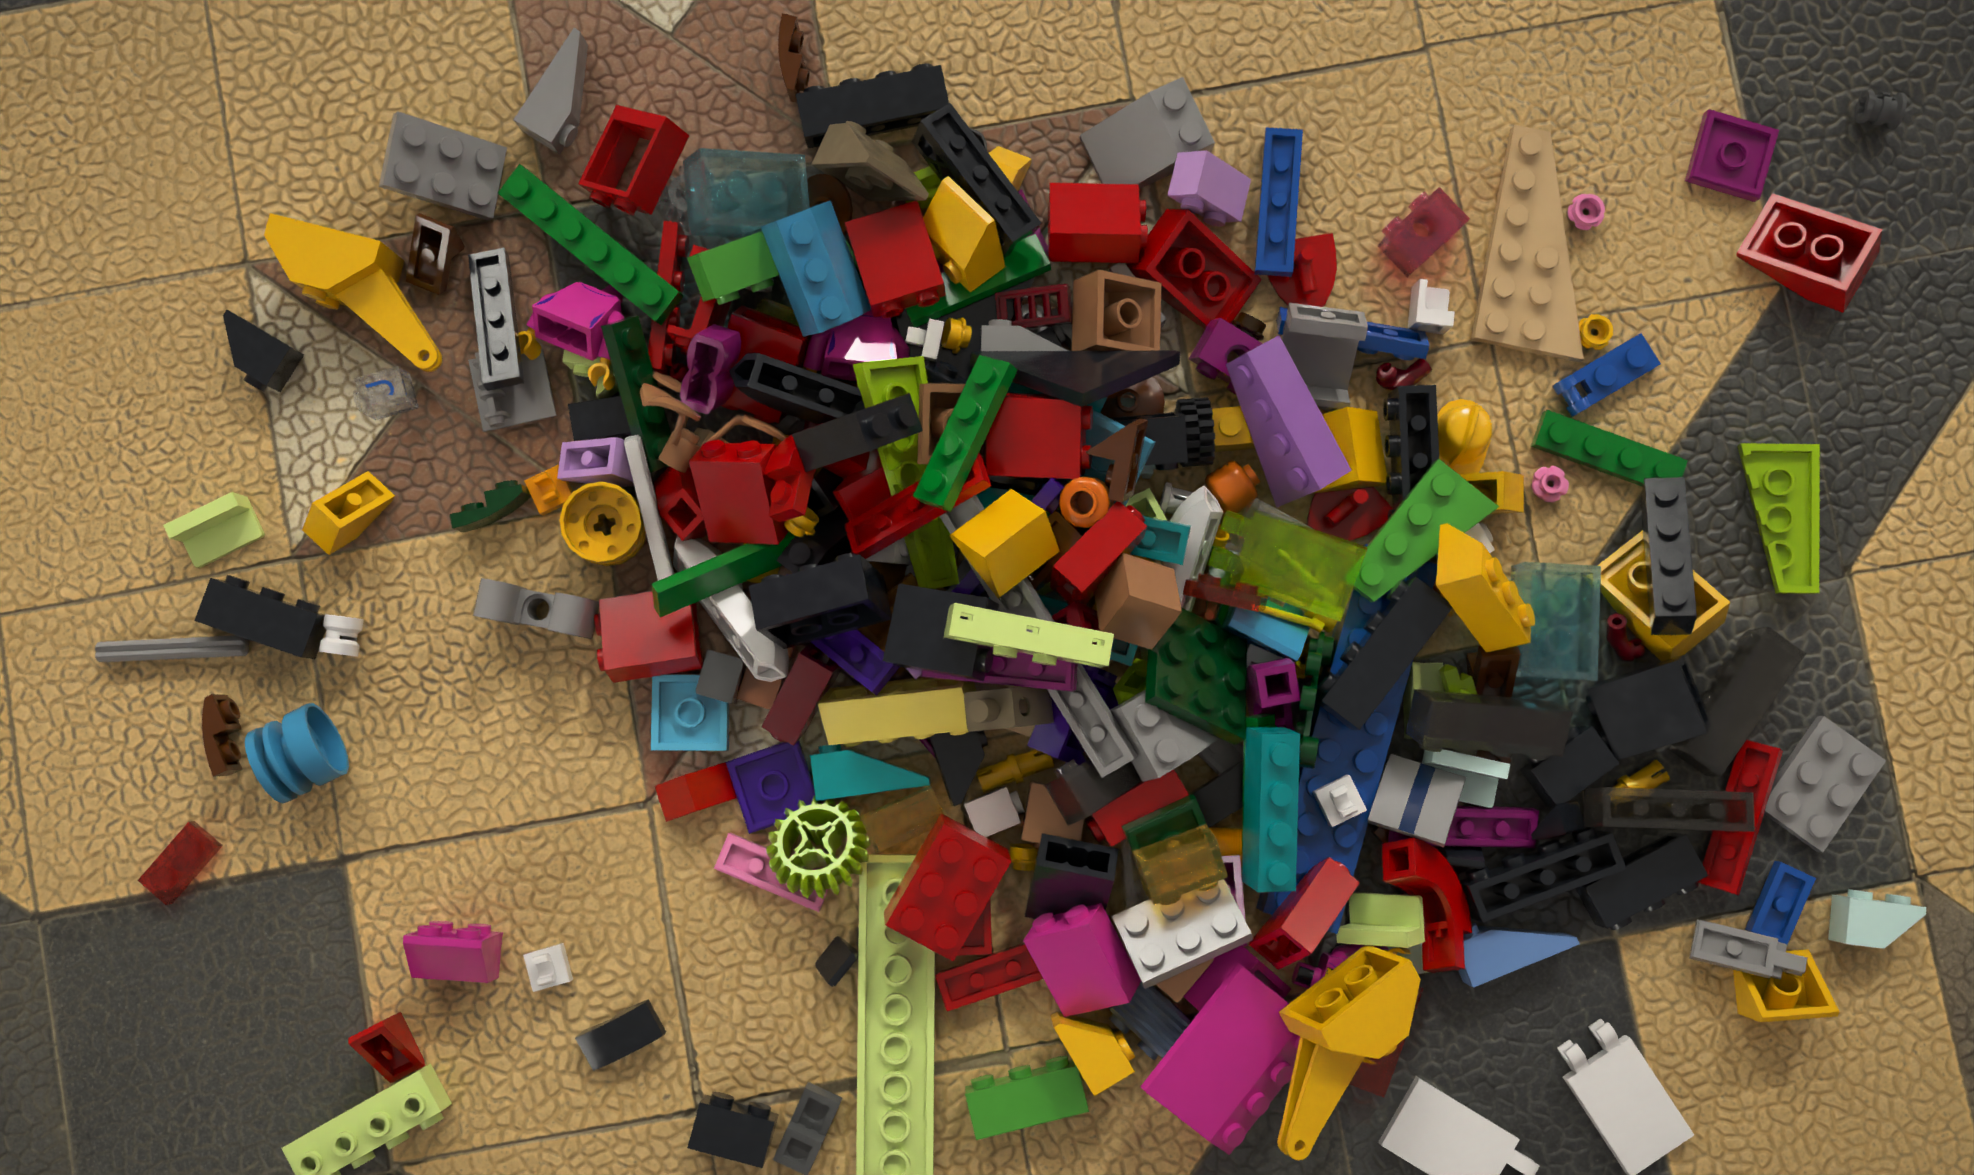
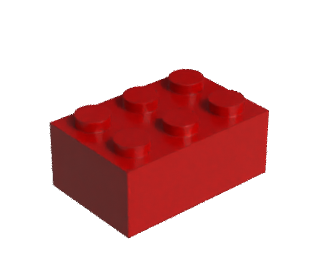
M941 813L884 911L885 926L954 962L1012 862L1008 849Z

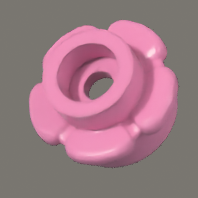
M1593 194L1576 196L1572 201L1573 204L1568 207L1567 214L1569 220L1574 221L1575 227L1581 230H1589L1592 226L1597 227L1600 225L1605 212L1603 201ZM1584 209L1588 210V215L1583 214Z
M1556 466L1539 468L1533 475L1531 485L1533 493L1545 502L1558 501L1560 496L1565 495L1569 488V482L1564 477V471ZM1549 480L1553 482V487L1547 485Z

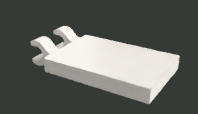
M1600 1018L1588 1026L1603 1050L1587 1060L1577 1043L1573 1044L1571 1040H1567L1557 1047L1559 1053L1572 1070L1564 1075L1563 1079L1627 1175H1636L1693 1137L1694 1133L1632 1039L1626 1035L1618 1039L1610 1023H1604Z
M1417 1076L1378 1142L1384 1148L1429 1175H1500L1506 1163L1524 1175H1535L1540 1167L1532 1159L1515 1150L1520 1140L1519 1138Z

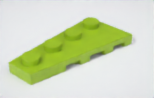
M1740 443L1737 447L1775 594H1819L1820 444Z

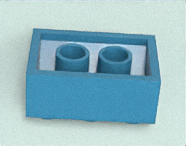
M831 200L761 226L803 336L819 334L851 321L871 310Z

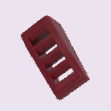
M1068 284L995 293L997 319L1008 320L1007 300H1014L1015 321H1012V326H1021L1027 329L1072 324L1071 289ZM1057 295L1058 315L1052 316L1050 296ZM1036 297H1042L1044 317L1037 318ZM1028 298L1030 319L1023 320L1021 299Z

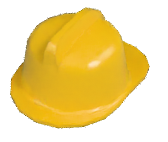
M1458 399L1450 401L1437 414L1439 459L1458 474L1479 473L1492 438L1490 417L1482 406L1471 400Z

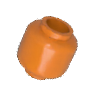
M1230 460L1205 478L1206 488L1218 500L1222 511L1228 516L1236 515L1258 499V492L1255 486L1260 483V480L1249 464L1241 467L1238 462Z
M1086 476L1073 479L1065 485L1060 493L1059 506L1061 514L1067 522L1075 527H1092L1107 514L1114 503V500L1108 498L1109 487L1105 485V482L1095 477Z

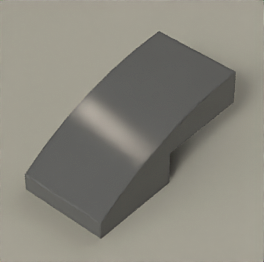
M808 1082L773 1160L797 1172L808 1175L838 1110L842 1097Z

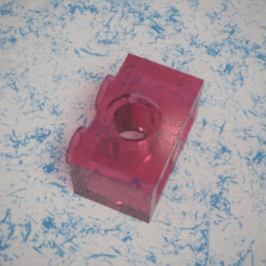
M1440 187L1430 196L1425 191L1421 193L1408 206L1412 212L1405 219L1402 220L1399 216H1396L1381 231L1385 237L1378 244V247L1407 278L1470 220ZM1420 223L1424 225L1428 230V236H1419L1414 231L1413 224Z

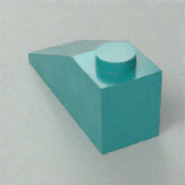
M841 744L818 746L819 754L810 755L816 801L931 785L929 776L853 750L842 751Z

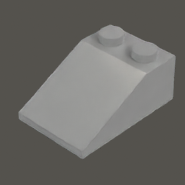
M1183 77L1148 92L1079 136L1102 184H1139V189L1173 174L1177 153L1205 150L1211 153L1215 144Z
M1146 689L1110 710L1138 755L1131 762L1143 782L1160 778L1190 760L1219 739V737L1157 708V706L1146 703Z

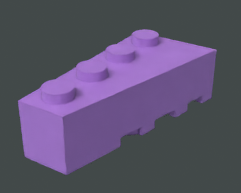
M1279 335L1226 364L1276 507L1321 490L1352 471Z

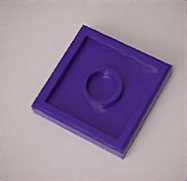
M800 741L794 746L783 742L726 762L749 834L774 826L775 819L786 820L785 808L792 809L794 812L799 809V800L804 801L807 806L811 805L813 796H815L814 783Z

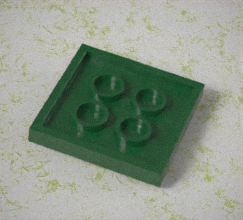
M1181 607L1182 612L1155 647L1152 650L1148 649L1145 702L1157 706V708L1236 745L1245 740L1247 641Z

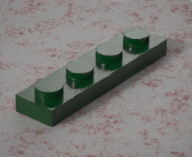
M639 316L627 317L603 325L601 328L632 436H641L649 472H654L668 466L660 461L658 457L671 436L664 407L642 405L640 388L643 383L657 388L658 385L656 379L653 378V367Z

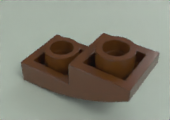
M782 13L778 38L780 68L790 101L797 103L795 94H799L800 91L808 87L810 70L806 69L803 55L800 54L803 46L804 32L800 31L796 16Z
M211 694L204 699L202 714L203 742L213 777L229 776L243 770L239 762L241 759L239 747L228 736L242 729L238 720L240 719V711L237 704L228 695Z

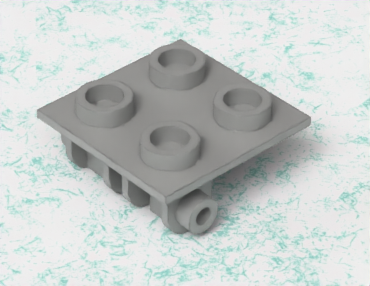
M543 348L540 355L534 360L528 359L524 353L521 354L523 384L489 391L482 384L479 352L475 353V359L468 360L483 432L557 416Z

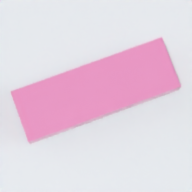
M728 833L714 869L817 912L820 911L829 889H826L823 899L818 897L815 890L808 899L803 897L800 889L793 894L788 890L787 883L780 884L776 878V873L772 872L769 866V860L772 858H769L767 855L766 847L733 833Z

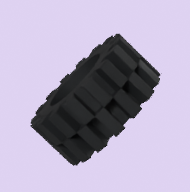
M1209 398L1177 400L1175 412H1181L1185 415L1188 462H1181L1180 465L1182 467L1213 465V460L1215 459V433L1213 429L1214 419H1212L1213 411Z

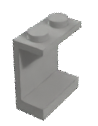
M1289 303L1282 341L1318 408L1325 411L1350 407L1348 386L1359 341H1365L1368 330L1365 313Z

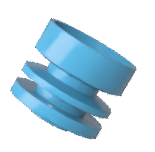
M314 703L305 704L285 714L282 723L278 721L268 722L264 725V728H256L248 732L245 737V751L257 780L274 800L282 804L296 799L298 795L310 792L313 783L318 786L324 785L347 774L349 769L347 751L337 728L329 716Z

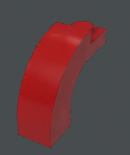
M792 435L785 438L774 449L764 471V475L776 481L770 495L771 505L768 516L778 522L806 514L812 480L816 469L808 472L805 471ZM870 451L823 466V468L840 477L866 470Z
M1415 837L1383 843V882L1400 887L1408 895H1420L1423 899L1425 942L1422 943L1423 971L1437 973L1465 969L1463 934L1472 933L1471 918L1463 888L1452 866L1435 847Z

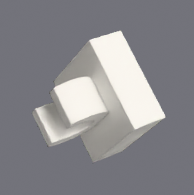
M929 319L927 330L908 326L905 342L923 347L922 356H924V359L936 362L944 322Z
M1345 775L1312 791L1330 827H1334L1367 811L1350 775Z
M564 943L523 955L533 992L573 980Z

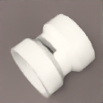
M325 614L323 626L326 629L325 638L320 641L319 652L358 657L360 645L356 640L357 634L362 631L364 619Z

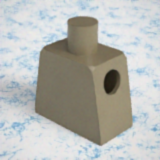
M1012 687L965 692L964 694L966 723L969 732L1054 723L1051 695L1047 689ZM1019 700H1026L1028 705L1027 713H1020Z

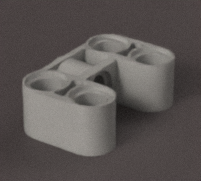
M481 578L473 616L515 625L525 624L541 627L553 632L592 639L595 627L594 615L598 613L599 602L569 594L555 592V595L527 590V588L514 584ZM546 601L549 605V613L545 619L539 620L536 615L537 606L541 602Z

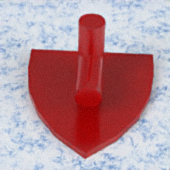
M1333 233L1295 239L1292 277L1267 275L1275 292L1287 306L1289 303L1324 307L1333 289L1337 271L1336 247Z
M1374 486L1315 493L1307 517V541L1331 544L1349 542L1366 536L1388 520V512L1393 510V508Z

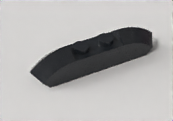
M760 353L746 354L729 370L735 387L748 397L765 406L818 425L865 409L859 388Z

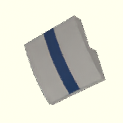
M1391 754L1380 781L1368 817V823L1444 847L1466 777Z

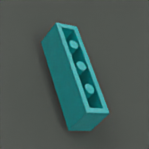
M1246 727L1242 882L1257 892L1296 891L1300 733L1285 727Z

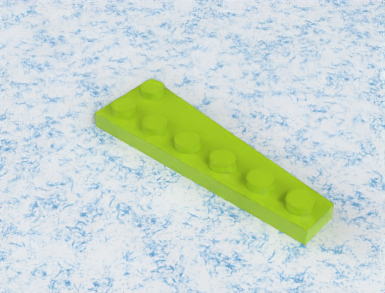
M924 356L853 364L857 386L861 392L865 408L910 393L919 418V384L928 383ZM918 433L877 448L891 496L921 479L928 464H917ZM940 516L904 537L919 587L936 589L959 584L953 541Z

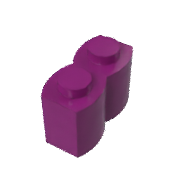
M713 324L692 338L687 352L689 371L682 381L680 390L681 402L692 410L708 415L726 403L730 398L734 382L729 370L736 364L741 352V337L738 331Z

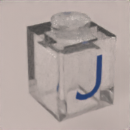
M399 366L354 378L357 390L353 391L355 404L360 412L374 420L419 409L410 373Z

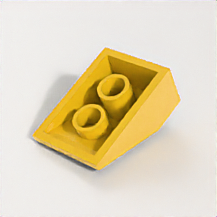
M1643 530L1588 572V577L1618 614L1625 616L1627 626L1633 634L1660 661L1685 655L1725 623L1730 601L1693 570L1697 617L1692 634L1651 635Z

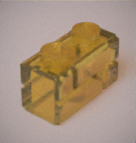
M1206 824L1132 851L1143 889L1153 905L1158 903L1161 905L1176 903L1181 899L1182 894L1195 889L1197 891L1211 890L1218 885L1219 880L1228 877L1217 839Z

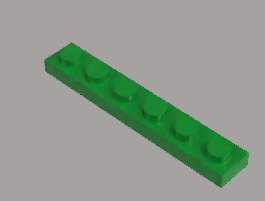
M521 164L518 165L498 191L500 196L658 324L662 325L684 297L681 292Z

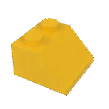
M949 176L944 178L923 219L936 260L943 265L946 275L954 284L960 282L971 293L1006 267L995 220Z
M1058 1011L1050 1015L1053 1028L1094 1096L1135 1072L1130 1061L1136 1057L1121 1030L1114 1034L1109 1024L1074 1015L1064 1017L1062 1012Z

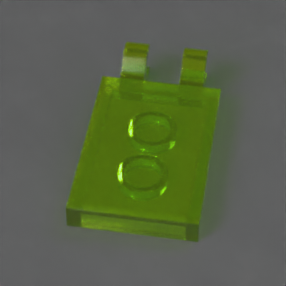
M1226 510L1220 529L1246 538L1240 555L1214 545L1208 565L1233 573L1230 581L1232 585L1341 622L1367 552L1366 546L1259 510H1255L1252 520L1236 512Z

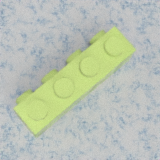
M430 1063L281 1149L295 1175H341L339 1169L351 1163L353 1168L356 1169L375 1158L376 1155L373 1150L385 1144L389 1150L410 1138L407 1131L418 1124L423 1131L444 1118L441 1111L450 1106L452 1102Z

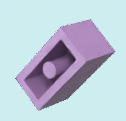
M1207 150L1177 153L1167 196L1179 202L1182 209H1189L1192 213H1197L1204 217L1203 221L1206 224L1221 227L1225 226V222H1241L1251 179Z

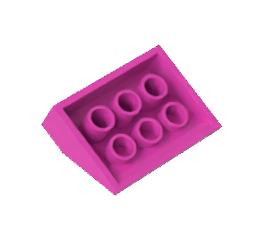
M1238 962L1140 1087L1206 1140L1230 1155L1243 1142L1246 1133L1257 1119L1267 1111L1271 1101L1282 1087L1291 1080L1300 1036L1288 1030L1279 1014V1011L1286 1007L1289 1002Z

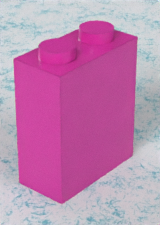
M1102 903L1087 907L1084 904L1077 905L1067 912L1056 915L1045 913L1033 921V926L1023 941L1064 1017L1130 1003L1141 980Z

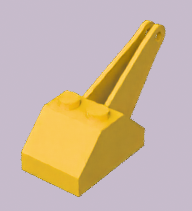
M270 213L264 236L289 280L303 289L301 294L316 299L315 303L327 308L338 310L340 304L348 306L419 369L425 372H433L441 366L442 354L397 285L404 265V260L379 240ZM429 354V358L424 361L425 355Z
M1364 945L1279 1011L1288 1030L1300 1036L1277 1140L1278 1148L1282 1153L1298 1161L1308 1157L1320 1132L1365 1057L1380 1059L1383 1056L1389 1055L1402 1040L1409 1036L1421 980L1410 959L1370 945Z

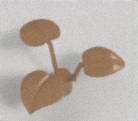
M654 372L653 378L657 380L658 388L643 383L640 388L642 405L668 408L676 411L679 415L675 429L658 459L668 466L686 473L690 466L689 460L701 448L697 444L701 437L685 427L689 417L697 422L700 421L701 417L686 404L659 389L660 387H667L680 393L681 382L671 376ZM744 414V416L736 415L706 442L719 440L736 425L759 429L781 441L787 438V436L773 425Z

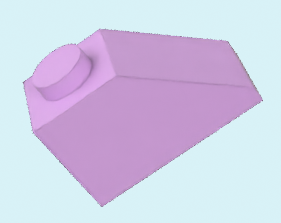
M618 437L563 442L557 479L584 484L603 481L620 487H633L634 483L624 440Z

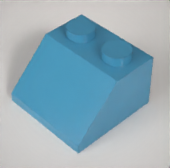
M1251 586L1249 590L1245 587L1238 590L1222 628L1246 640L1247 644H1253L1279 657L1290 658L1293 662H1297L1301 656L1310 627L1259 612L1258 606L1265 605L1300 616H1304V612L1288 603L1281 607L1271 602L1270 598L1272 595L1256 586Z

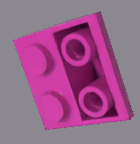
M431 921L429 925H419L417 931L403 936V946L411 978L490 983L499 978L503 932L491 931V925L468 924L467 928L453 929V922Z

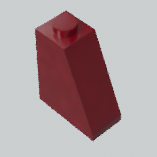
M809 642L799 653L761 727L769 731L776 740L794 746L806 732L819 710L818 702L832 687L842 667L813 643Z

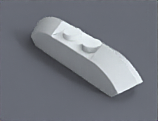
M1205 485L1188 496L1177 508L1170 520L1171 522L1191 525L1184 564L1160 561L1161 565L1174 569L1181 607L1190 612L1192 611L1223 514L1218 500ZM1139 646L1143 660H1147L1148 648Z
M677 536L674 546L673 566L677 572H680L723 553L701 538L682 541ZM742 583L699 601L756 679L772 682L788 676V649H783L756 630L752 602L743 592Z

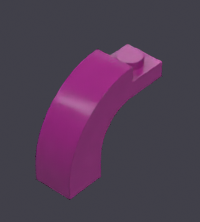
M1290 658L1249 665L1246 670V698L1249 716L1260 713L1275 714V725L1277 727H1285L1294 731L1291 702L1301 701L1295 663Z

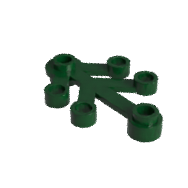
M1324 631L1319 633L1318 638H1310L1305 675L1312 676L1310 687L1303 686L1299 707L1300 711H1306L1307 713L1305 722L1297 721L1296 732L1300 733L1299 767L1310 769L1315 768L1319 738L1309 737L1320 666L1330 667L1334 637L1325 636Z

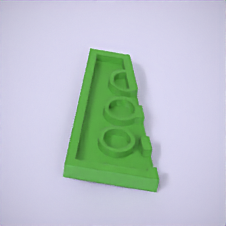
M1437 459L1341 579L1371 603L1375 602L1400 580H1404L1438 554L1440 525L1448 523L1465 533L1499 506L1448 465Z

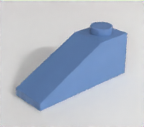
M1471 923L1472 933L1463 934L1465 969L1458 971L1462 981L1474 988L1580 944L1577 937L1566 933L1491 926L1477 927L1476 923Z

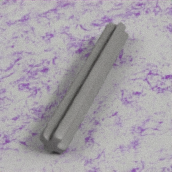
M235 635L98 642L95 646V658L99 662L246 656L249 653V639Z

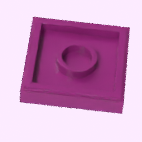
M1708 109L1702 117L1685 182L1752 202L1758 201L1762 195L1779 130Z

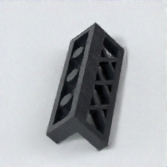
M951 103L920 121L911 141L941 181L949 176L995 220L1003 257L1006 258L1011 254L1019 241L1038 230L1042 224Z

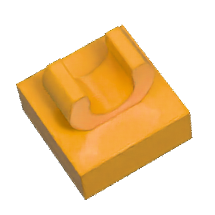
M559 465L524 480L540 515L544 516L563 507V504L573 492L568 481L557 479Z

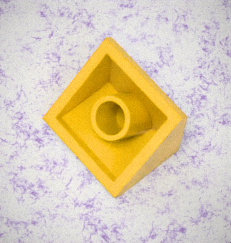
M1347 406L1322 414L1352 471L1321 490L1313 492V494L1386 485L1387 472L1377 411Z
M1010 489L949 535L998 599L1060 552L1046 511L1013 489Z
M1809 949L1786 951L1787 953L1808 957L1806 970L1802 976L1782 972L1781 979L1772 977L1769 979L1733 970L1737 1013L1758 1022L1838 1017L1840 1013Z

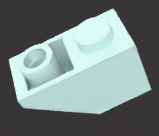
M1848 889L1847 896L1832 894L1828 940L1849 945L1885 949L1926 915V907L1912 905L1911 897L1886 894L1885 901L1874 900L1873 892Z

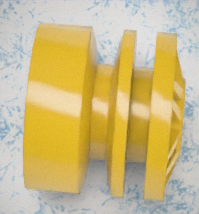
M603 481L588 483L573 491L563 504L559 519L561 535L568 547L583 559L606 567L621 565L635 557L643 547L647 535L639 503L620 486ZM604 518L609 519L611 522H616V525L611 527L612 534L610 535L603 531H598V528L603 526L602 519Z

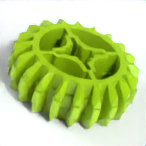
M813 796L811 805L806 806L804 801L799 800L798 810L793 812L792 809L785 808L786 820L775 819L774 825L778 831L768 832V839L772 843L766 847L767 855L769 858H772L769 860V866L772 872L776 873L778 882L782 885L787 883L788 890L793 894L800 889L803 897L808 899L815 890L818 897L823 899L826 889L831 888L832 892L838 895L840 892L838 885L844 882L852 887L853 880L850 875H862L863 868L860 863L868 862L869 854L865 849L870 847L871 842L869 837L866 836L868 831L866 824L860 821L859 813L855 809L850 810L848 804L844 801L836 805L834 799H826L821 804L820 800L816 801L815 796ZM800 835L802 837L801 843L794 849L795 854L790 857L792 846ZM847 836L846 847L842 855L837 859L835 856L836 850L842 845L841 841ZM810 840H812L816 845L821 844L822 847L825 848L827 854H825L821 848L816 850L815 846L813 847ZM816 867H824L822 869L812 870Z

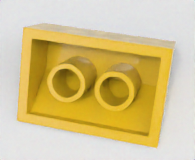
M1450 524L1440 525L1436 586L1485 652L1531 643V626L1535 625L1534 611L1529 603L1525 604L1519 596L1515 582L1507 579L1498 558H1493L1483 543Z

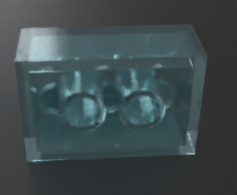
M699 148L683 160L689 235L746 237L762 231L761 226L810 208L805 155Z
M1522 562L1512 565L1511 581L1515 582L1519 596L1525 604L1529 603L1535 615V625L1531 626V643L1518 646L1521 655L1516 678L1578 682L1598 681L1601 566Z

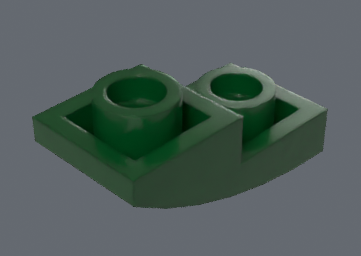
M516 480L496 483L494 490L484 492L486 507L481 502L462 505L461 512L450 514L452 529L464 533L490 525L506 517L531 498L528 488L522 484L518 485Z

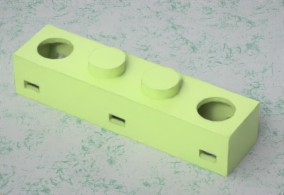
M953 603L949 606L944 638L993 647L992 654L1002 657L1017 658V652L1033 655L1032 662L1056 666L1057 660L1102 668L1109 666L1114 634Z

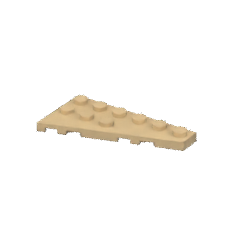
M1514 125L1510 129L1471 341L1580 362L1584 360L1551 132Z

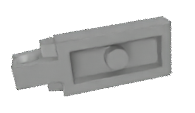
M1697 919L1689 959L1769 979L1771 977L1781 979L1782 972L1802 976L1806 970L1808 957L1787 953V944L1778 942V938Z

